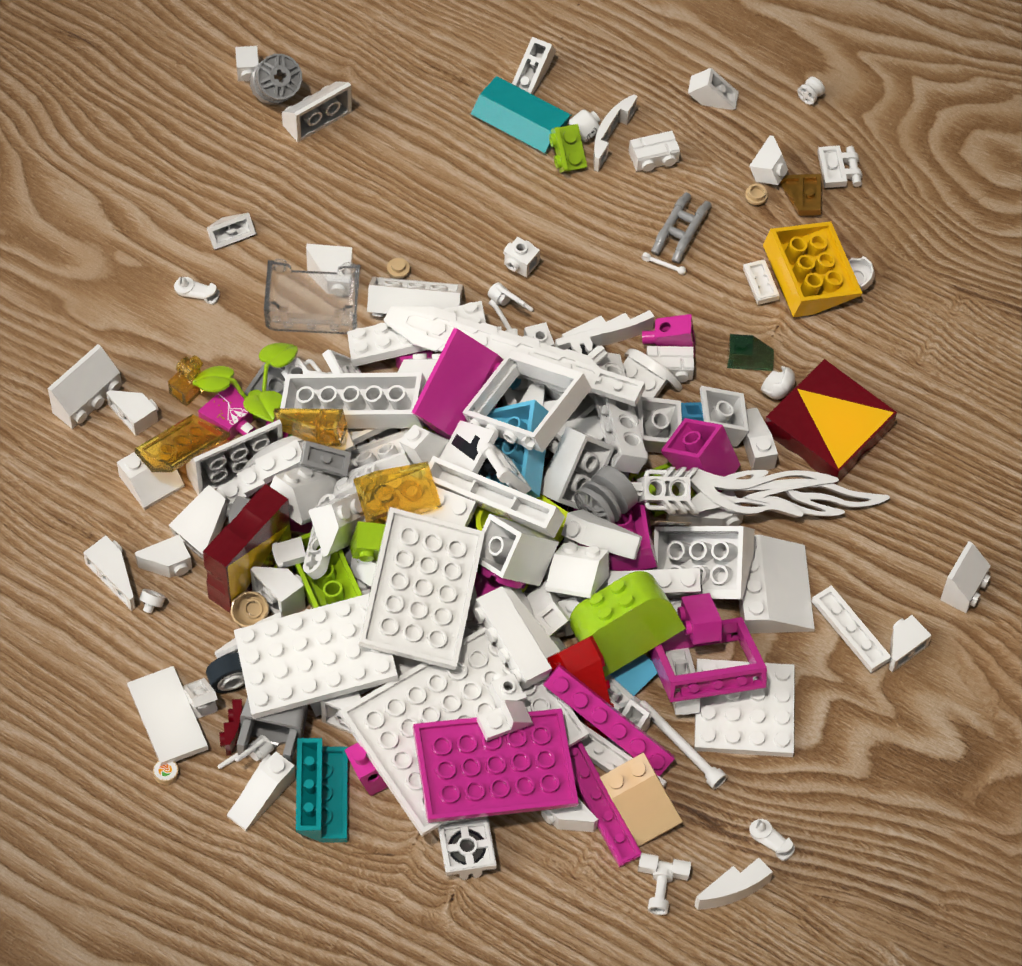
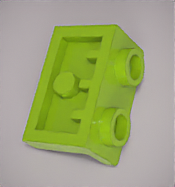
M578 124L551 129L549 141L551 147H555L554 163L556 169L559 168L560 173L586 168L587 163Z

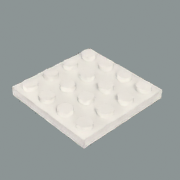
M697 659L696 672L748 665L750 663L744 661ZM765 663L767 667L766 688L700 698V713H695L694 750L700 752L793 757L794 665Z

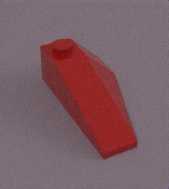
M593 636L585 638L546 658L552 668L550 674L560 664L614 707V704L610 702L608 693L610 688L609 680H605L604 657ZM577 713L590 729H592L605 739L609 738L598 728H596L593 724H591L584 717H582L579 713Z

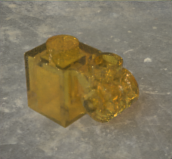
M193 355L191 358L188 356L182 358L176 366V371L178 372L168 381L169 394L186 407L204 391L192 384L193 380L201 373V367L203 366V362L196 355Z

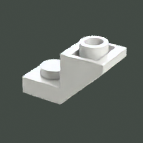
M544 581L527 595L534 616L549 636H552L571 620L557 603L561 600L555 592L545 591L547 581Z

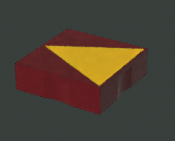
M824 359L766 416L765 423L775 441L787 450L800 456L815 471L837 477L839 481L834 483L837 485L857 464L860 457L873 448L893 428L897 412Z
M266 483L243 507L239 514L203 550L204 567L207 571L208 598L229 613L233 599L243 592L252 591L250 569L254 566L273 568L276 561L273 556L272 543H280L291 539L289 500Z

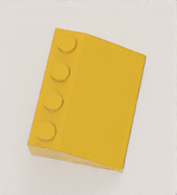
M831 221L770 229L763 247L793 317L814 315L860 297L863 294Z

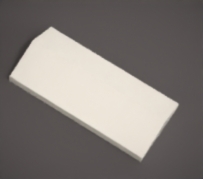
M503 587L545 658L567 648L556 634L549 636L534 616L529 600L520 588Z

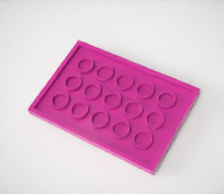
M562 708L528 712L533 722L532 725L487 742L476 720L477 717L413 724L412 728L427 823L577 807L579 802Z

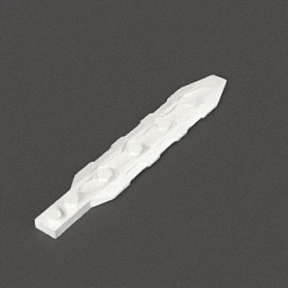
M391 306L384 318V323L410 343L434 352H442L453 329L457 328L497 353L502 359L511 350L582 372L592 388L589 393H595L636 407L645 390L644 382L603 370L588 355L569 349L563 350L528 336L515 335L484 322L480 324L436 307ZM519 374L517 377L518 379L525 378L547 385L549 389L562 393L566 390L565 388L523 374Z

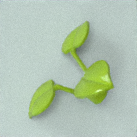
M273 343L265 346L259 352L260 361L265 362L262 392L260 390H252L246 396L236 379L232 378L234 370L226 366H213L205 369L196 376L192 384L207 392H220L227 389L230 383H232L244 398L243 406L245 410L253 414V418H261L273 423L281 407L282 395L275 391H266L268 369L271 365L276 368L288 365L296 357L298 347L288 343Z

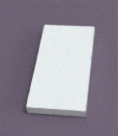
M174 666L127 683L161 766L208 750L207 742Z

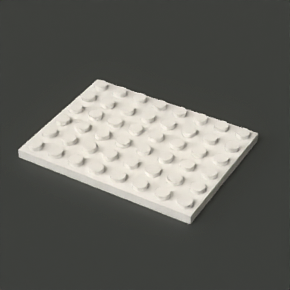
M485 627L462 639L455 670L423 662L398 676L399 680L386 683L339 711L340 717L359 745L366 751L367 757L421 836L426 835L447 821L427 823L412 727L413 724L474 718L498 708L489 691L490 683L496 674L506 672L509 675L511 670L507 663L501 661L498 655V648L494 642L491 643L489 641ZM546 679L522 690L527 696L524 705L528 712L562 708L569 748L588 737V731L571 707L543 685ZM509 686L504 688L505 690L510 691Z

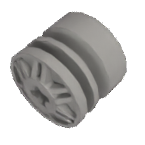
M273 54L266 57L253 69L250 76V87L254 96L259 101L268 105H278L287 101L299 90L302 83V71L299 64L292 57L285 54ZM277 74V76L282 77V80L279 81V79H275L274 76Z
M604 465L591 477V481H587L574 493V500L579 510H586L597 517L615 524L621 518V514H626L638 502V494L630 480L623 473L612 466Z

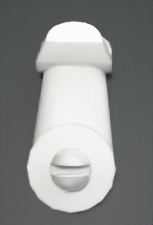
M179 277L174 284L178 295L204 299L210 305L215 304L220 295L216 285L210 283L208 286L193 281L189 277Z
M757 819L751 823V837L775 851L776 856L781 861H785L793 855L795 846L789 837L785 839L767 820Z

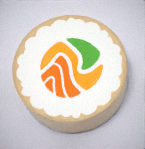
M159 761L155 763L153 775L159 784L169 785L178 778V766L175 762L161 766Z

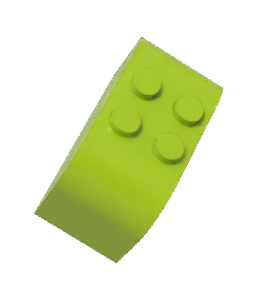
M644 571L629 573L594 593L591 598L583 600L574 608L570 615L571 621H569L570 627L578 641L593 636L604 657L605 666L603 671L605 677L686 629L654 576Z

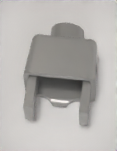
M247 697L240 716L241 731L237 741L238 755L247 750L251 736L258 738L260 735H263L271 741L275 749L279 745L286 744L283 757L292 763L297 747V738H303L308 706L304 705L253 719Z

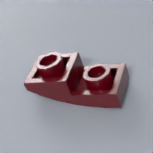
M232 699L233 709H228L229 722H224V732H219L220 747H225L226 756L232 755L237 746L241 731L242 699Z

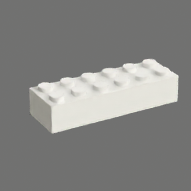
M422 372L286 374L279 416L287 429H340L344 426L348 429L411 428L414 424L423 428L424 422L411 412L427 381Z

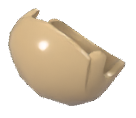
M246 591L233 599L230 613L237 624L241 627H247L268 617L269 604L266 598L259 592Z

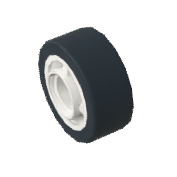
M239 653L219 657L211 662L206 669L209 684L216 693H230L246 687Z

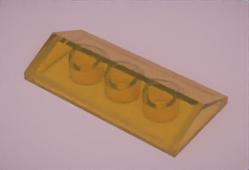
M192 414L136 447L134 453L151 472H173L194 457L203 454L230 437V433Z

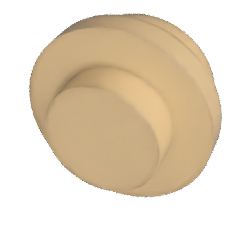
M752 184L745 192V198L750 204L761 205L767 200V191L761 184Z
M394 258L387 264L388 274L395 279L405 278L410 271L409 263L403 258Z

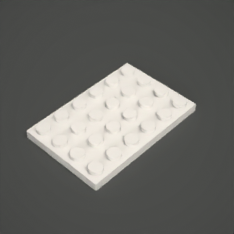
M390 507L358 645L455 670L459 659L485 532Z
M369 594L234 630L253 719L399 680L393 654L358 645Z

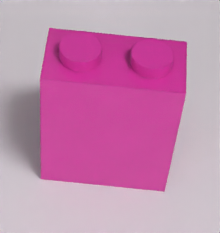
M684 418L661 449L662 454L676 470L681 467H687L685 471H689L693 467H698V469L725 477L735 473L740 466L724 426L721 424Z

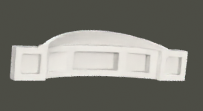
M344 426L327 435L322 433H306L277 440L257 452L246 463L242 471L236 473L238 478L218 488L228 497L226 499L228 505L229 503L233 504L237 495L250 499L249 497L262 488L265 483L271 482L275 475L301 467L299 463L305 441L347 452L355 450L356 446L349 429Z

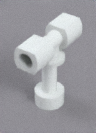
M641 853L638 872L653 874V879L657 881L655 897L649 899L648 911L655 915H666L669 908V901L665 899L667 883L673 881V878L688 881L691 862L674 859L673 863L659 861V856Z

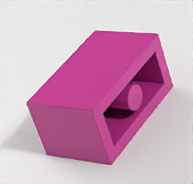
M710 593L681 597V607H678L677 612L686 628L684 629L685 635L690 636L692 643L700 644L721 641L722 620Z

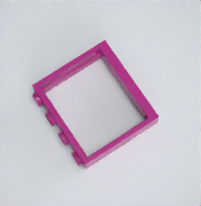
M742 617L722 620L721 641L693 644L690 636H686L683 630L648 651L670 703L766 688L767 667ZM738 640L750 664L675 676L664 651ZM680 688V692L674 693L675 689Z

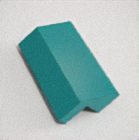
M498 76L480 93L471 112V115L547 154L551 147L549 141L551 129L567 126L572 116L566 111Z
M297 738L296 833L322 843L347 842L348 756L345 749L348 747H323L322 738Z

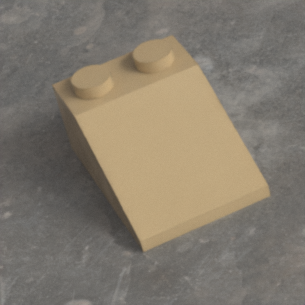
M644 752L600 776L607 792L639 847L683 823Z

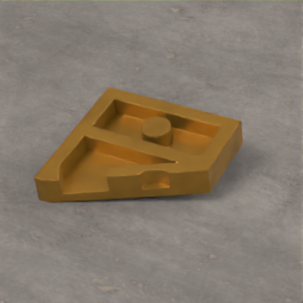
M821 174L785 175L779 184L799 216L821 215Z

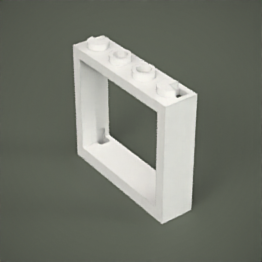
M511 350L462 413L468 423L494 430L499 434L498 437L505 439L511 444L517 443L528 450L534 449L543 453L592 388L582 372ZM519 374L566 389L534 432L487 417Z

